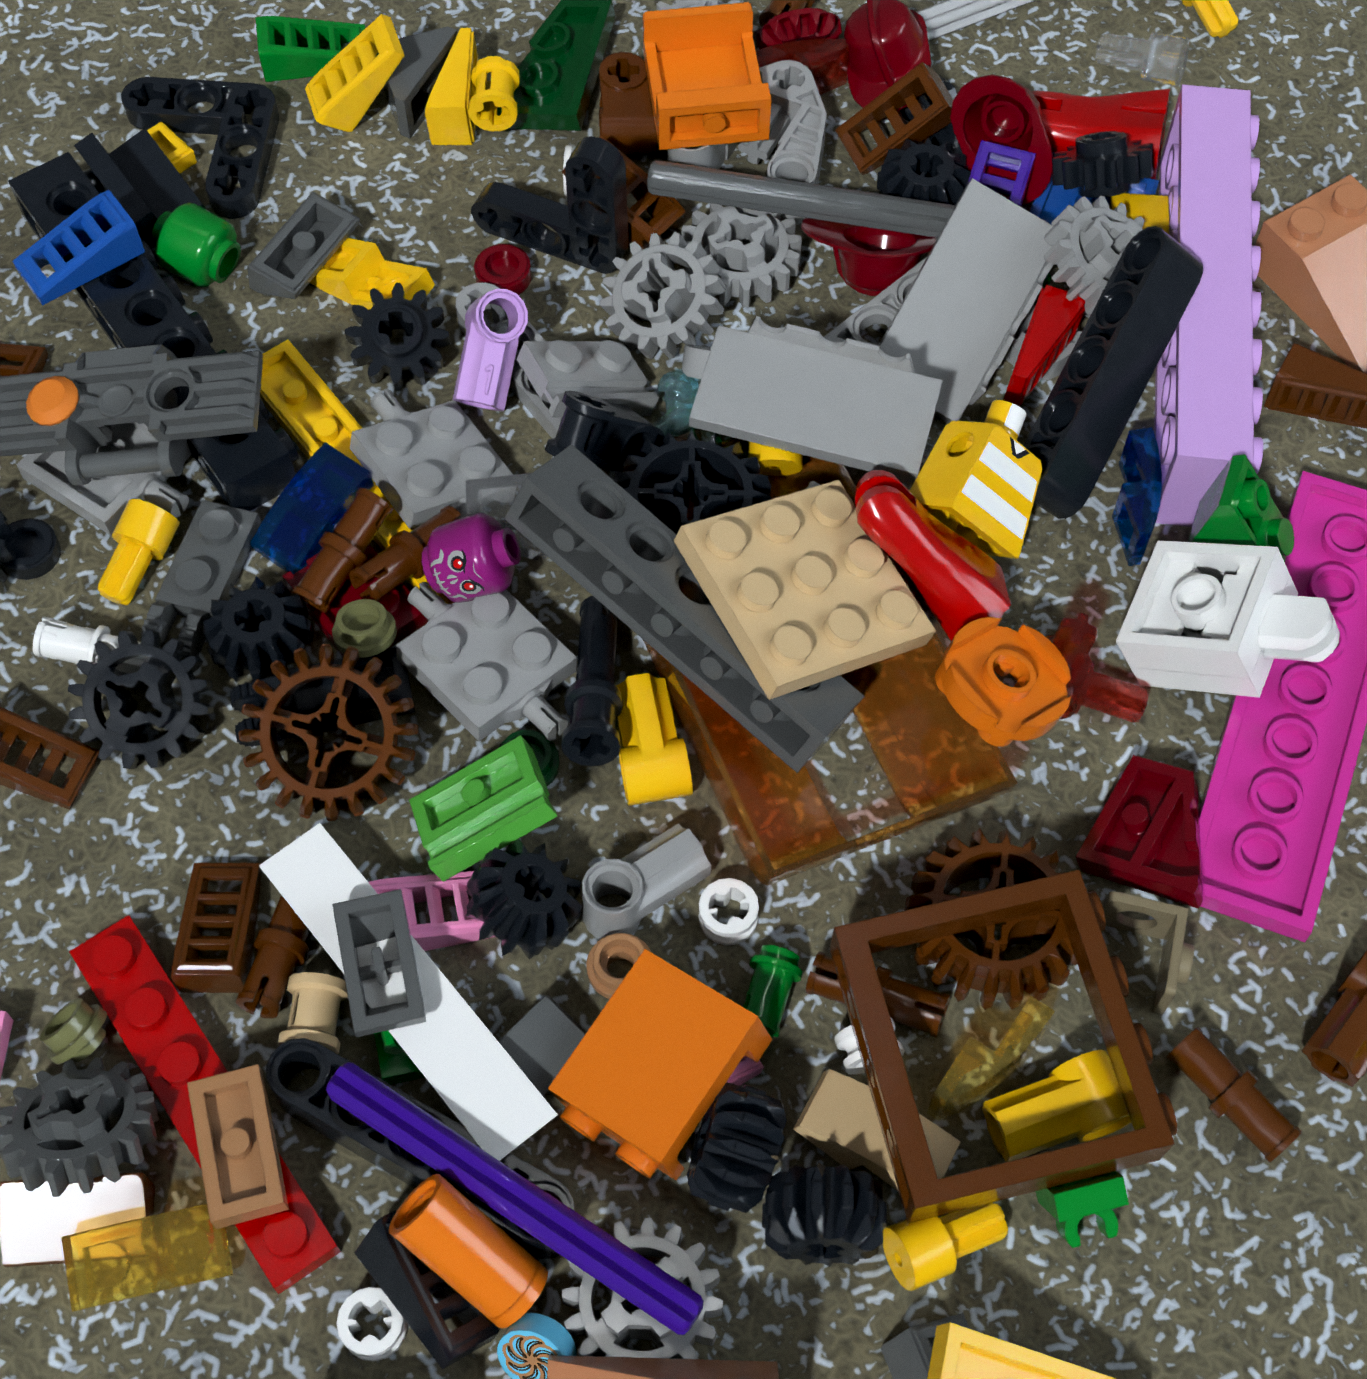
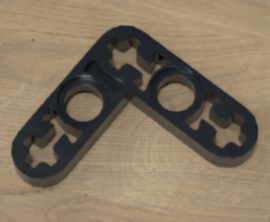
M142 77L131 81L125 86L121 93V101L130 124L136 128L148 130L162 121L173 132L218 135L206 178V192L210 205L216 214L228 219H237L249 215L256 209L260 201L279 123L276 99L269 88L255 83ZM199 102L214 104L209 111L195 114L188 111L192 105ZM253 108H255L252 116L253 125L247 123L245 114H250ZM241 145H251L257 148L254 153L247 157L238 158L230 155L233 149ZM233 176H236L239 179L241 188H236L233 191V195H230L234 185Z
M592 136L583 138L567 160L565 177L568 206L499 182L488 183L472 205V217L485 232L603 274L611 273L616 269L612 261L615 257L622 258L628 248L626 165L619 150L602 138ZM588 201L600 206L606 213L596 209ZM543 224H545V225H547V226H550V227H551L553 230H555L557 233H555V232L549 230V229H548L546 226H544Z

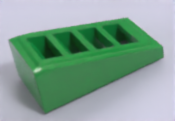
M280 16L255 17L258 53L265 82L314 77L317 72L342 50L341 43L351 42L365 29V24ZM330 45V50L320 49V46Z

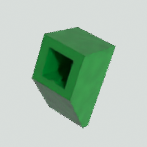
M1243 454L1232 456L1200 500L1188 542L1278 547L1285 562L1286 556L1292 553L1294 547V531L1291 522L1282 516L1271 498L1267 483L1259 478L1246 455Z

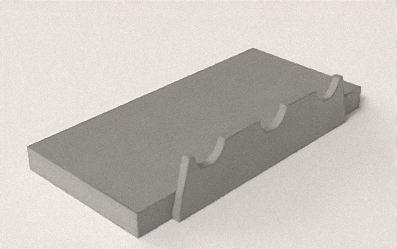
M973 178L966 185L879 344L880 349L889 356L902 357L910 353L916 374L943 380L934 415L947 423L959 421L968 404L973 405L986 392L989 380L1004 359L1015 338L1018 327L1029 313L1043 287L1042 284L1047 274L1054 265L1044 259V255L1053 247L1044 240L1046 233L1053 225Z
M756 316L747 332L718 325L689 416V427L865 471L884 470L894 474L898 479L914 483L919 474L943 380L916 374L910 353L902 357H893L885 354L880 349V346L849 338L843 342H832L825 339L820 334V331L788 323L785 327L775 328L768 326L761 320V317Z

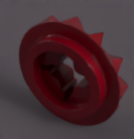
M819 8L795 9L774 16L766 25L758 30L756 35L758 48L773 58L785 56L789 59L799 55L805 57L808 53L822 52L825 47L834 45L839 40L842 27L840 18L826 10Z

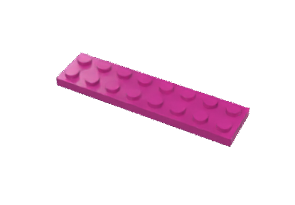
M1302 471L1287 515V519L1291 522L1294 531V547L1292 553L1286 556L1285 564L1298 591V596L1321 597L1327 600L1340 631L1339 643L1333 653L1321 662L1274 659L1260 698L1233 696L1199 810L1203 892V901L1200 907L1305 943L1311 935L1367 723V490Z

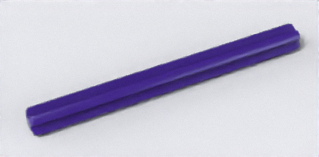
M343 1063L329 1080L326 1091L333 1102L678 1335H685L698 1319L703 1309L701 1295L354 1063Z

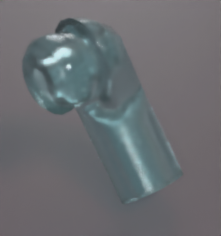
M677 370L664 374L658 383V391L665 392L662 399L666 403V413L656 420L653 425L661 429L665 436L669 431L677 441L693 428L689 427V416L699 388L695 378L687 377L683 370Z

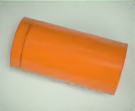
M434 1174L420 1183L404 1200L390 1223L389 1233L500 1329L507 1328L518 1321L532 1307L546 1284L548 1278L547 1268L440 1174Z

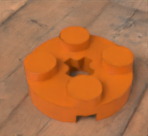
M986 617L969 622L954 636L945 650L941 665L936 671V685L946 695L955 711L966 722L977 729L980 737L985 742L993 746L1004 747L1008 746L1013 740L1028 741L1039 738L1056 725L1069 707L1071 696L1067 698L1068 693L1066 685L1071 679L1069 666L1057 647L1036 629L1022 624L1019 630L1015 631L1009 627L998 626L1003 618ZM994 671L1001 677L1010 674L1017 683L1014 687L1002 683Z

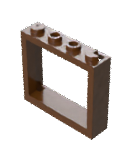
M1080 870L834 927L830 952L908 1223L1159 1161L1175 1144L1172 1135L1177 1133V1121L1173 1106L1166 1093H1157L1148 1068V1065H1151L1153 1061L1149 1037L1141 1023L1133 1024L1124 999L1129 994L1128 979L1124 966L1118 956H1109L1101 933L1106 927L1102 903L1094 890H1086ZM1059 909L1134 1131L938 1179L872 953Z

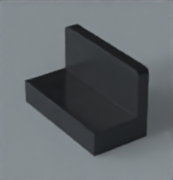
M141 130L110 154L93 133H90L74 145L106 190L109 189L129 214L138 232L152 248L156 245V242L152 239V231L156 221L164 212H173L178 206L189 202L205 208L146 130Z

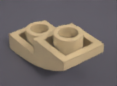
M831 1069L824 1071L793 1130L839 1164L847 1166L849 1170L863 1165L899 1191L869 1086ZM919 1114L937 1178H944L960 1141Z

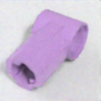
M495 289L480 296L468 307L465 314V327L467 331L452 400L481 409L500 412L505 410L519 337L524 332L528 323V310L524 301L517 293L508 289ZM487 304H496L506 312L508 327L504 334H497L486 326L484 310Z

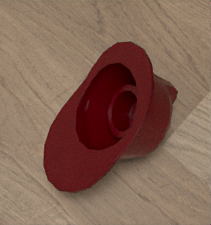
M867 0V3L857 8L846 21L844 40L848 83L854 101L862 108L921 62L931 68L932 61L928 32L924 19L914 10H910L901 1ZM904 105L903 107L899 108V110L907 107V105Z
M993 74L975 77L961 87L952 102L950 119L954 134L962 153L966 155V164L970 172L981 140L1036 153L1022 205H1026L1041 196L1050 183L1052 176L1053 154L1042 122L1040 103L1032 91L1010 78ZM988 165L986 167V174L1016 180L1017 173ZM998 193L1003 197L1010 199L1009 195Z
M810 218L803 219L801 229L807 236L833 247L837 271L845 283L857 292L869 296H877L919 263L920 254L929 252L936 242L935 237Z

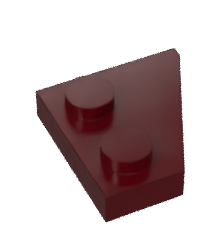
M1133 755L1076 855L1081 872L1199 909L1203 901L1198 786L1194 772Z

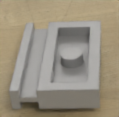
M611 340L524 341L517 357L518 363L539 398L548 399L551 406L548 412L552 418L563 417L566 405L562 402L565 391H576L602 401L625 405L641 416L651 415L659 399L656 392H647L645 389L648 380L630 351L622 342Z

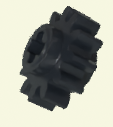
M1106 131L1083 135L1076 138V146H1068L1067 151L1053 153V185H1063L1066 190L1078 187V194L1082 197L1098 198L1099 196L1110 197L1129 191V184L1139 183V178H1150L1153 176L1152 143L1141 144V140L1128 142L1127 134L1124 132Z
M401 283L394 285L392 290L393 297L391 299L385 300L382 293L377 289H371L370 296L373 307L370 310L361 305H353L352 307L354 318L361 326H351L345 329L347 342L356 346L361 345L356 347L350 354L354 366H364L371 362L368 368L370 382L373 384L379 382L383 375L387 373L390 374L394 389L398 391L403 386V376L407 374H412L413 379L418 384H425L423 366L428 364L433 368L442 369L444 365L441 354L434 347L442 348L450 345L449 332L436 328L445 320L442 307H435L425 311L427 307L426 291L422 289L414 294L412 300L405 299ZM392 329L405 330L406 336H403V344L392 345L390 343L389 337H392Z

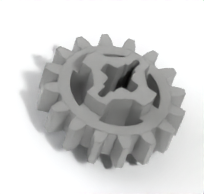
M1099 196L1092 204L1086 197H1081L1073 206L1068 205L1051 223L1053 227L1044 237V240L1053 246L1044 255V259L1049 263L1056 264L1059 268L1051 278L1054 282L1067 283L1070 289L1067 292L1066 298L1069 301L1075 300L1078 296L1085 300V313L1091 315L1124 249L1130 240L1143 230L1142 227L1145 221L1141 216L1134 220L1126 217V205L1120 203L1114 210L1110 209L1104 196Z
M710 203V214L707 215L695 210L692 213V226L683 225L681 229V236L688 244L694 239L697 240L705 249L707 255H711L719 265L721 270L717 275L726 285V291L719 295V303L723 306L730 301L731 297H739L742 307H749L751 296L758 295L761 300L768 303L771 301L773 287L786 292L789 289L790 276H798L802 238L800 235H795L796 222L793 218L781 221V214L735 206L723 207L719 204ZM685 267V271L688 274H693L691 269Z
M674 232L668 244H665L657 233H653L650 237L649 247L646 249H642L635 241L630 243V251L633 256L628 261L615 257L612 262L620 272L617 277L603 278V285L612 295L600 300V306L610 315L605 321L607 327L616 336H619L618 339L630 351L638 347L639 351L646 358L652 359L658 347H660L661 351L669 359L675 358L677 344L683 342L685 345H696L693 335L698 331L708 335L713 333L714 330L708 323L707 318L709 315L723 314L724 308L714 296L724 293L726 285L717 275L721 270L719 265L711 255H707V252L697 240L694 239L688 244L680 233ZM674 264L691 269L693 274H688L684 269L675 270ZM639 317L641 321H650L652 328L635 323L633 318Z
M644 1218L640 1235L630 1236L622 1221L614 1223V1237L640 1255L661 1258L656 1266L684 1285L688 1284L690 1289L701 1295L703 1309L692 1328L685 1335H678L641 1309H637L632 1314H629L630 1302L612 1289H610L612 1292L611 1304L601 1312V1318L596 1321L593 1314V1300L600 1281L572 1262L570 1263V1272L581 1282L580 1287L562 1289V1301L564 1305L579 1309L580 1312L564 1321V1324L571 1336L587 1335V1338L578 1349L579 1356L597 1357L601 1354L603 1357L698 1359L695 1349L692 1347L695 1341L703 1345H714L717 1332L704 1322V1318L721 1316L723 1300L714 1296H707L705 1292L712 1290L719 1284L720 1275L718 1269L699 1271L698 1266L705 1257V1247L700 1242L684 1251L680 1247L681 1227L674 1225L665 1237L661 1238L655 1236L652 1218ZM629 1339L652 1340L658 1346V1349L634 1351L621 1346Z

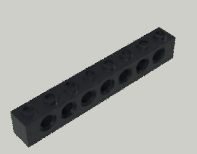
M69 152L8 180L24 219L39 240L85 203L105 192L100 180L92 169L89 168L82 171ZM141 238L145 253L74 289L116 349L162 344L173 352L177 358L227 353L224 349L216 353L210 344L213 343V338L199 313L195 311L188 315L184 310L183 306L186 303L179 287L169 274L161 278L156 270L159 269L157 260L143 238ZM69 253L62 258L67 263L73 258V255ZM187 386L173 388L178 396V406L183 404L188 397L189 387ZM261 398L257 432L193 438L187 441L192 457L225 504L248 511L254 510L299 485L292 462L299 459L298 452L289 435L282 427L273 431L267 423L270 416Z

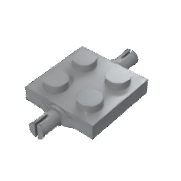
M385 389L384 394L382 391L377 392L370 402L372 408L377 411L384 422L352 431L350 450L410 530L417 528L435 516L445 506L449 505L458 510L461 516L457 519L476 513H483L481 509L487 504L512 496L514 493L516 477L454 400L410 413L404 410L391 390Z
M144 423L114 424L112 441L109 442L108 446L98 447L96 453L158 447V441L148 431V427ZM188 443L185 461L192 455ZM65 451L27 454L16 464L23 479L110 536L129 499L151 502L176 518L181 515L179 509L184 512L189 504V497L186 494H182L166 484L169 477H165L161 471L91 478L89 484L74 486L68 480L65 472Z
M427 582L419 584L420 590L415 586L408 595V602L416 607L429 621L425 626L396 645L397 660L478 741H481L501 725L519 720L522 717H527L545 735L547 740L552 741L556 739V733L560 736L567 728L568 720L562 717L546 701V698L555 686L576 672L577 657L507 590L497 594L476 597L473 601L447 604Z

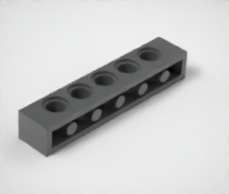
M572 444L525 478L505 520L796 773L837 732L865 697L839 675L769 700L674 543L676 534Z

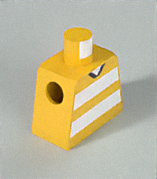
M1003 400L992 401L984 422L952 421L945 425L909 491L936 519L987 555L1018 559L1041 477L1042 465L1041 460L1017 441L1027 415L1026 411L1016 404Z

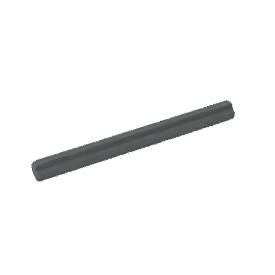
M659 160L651 163L647 177L648 192L653 195L938 238L955 207V205Z

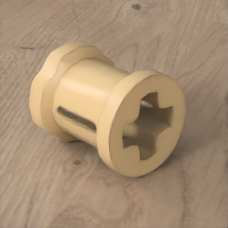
M302 972L289 976L287 991L293 995L288 1027L287 1030L279 1033L278 1045L280 1046L291 1039L305 1038L315 1041L339 1055L341 1043L335 1037L340 1002L348 999L345 980L329 974Z

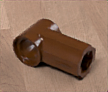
M1367 950L1336 993L1341 996L1301 1050L1310 1060L1312 1067L1333 1082L1338 1081L1351 1087L1367 1072Z

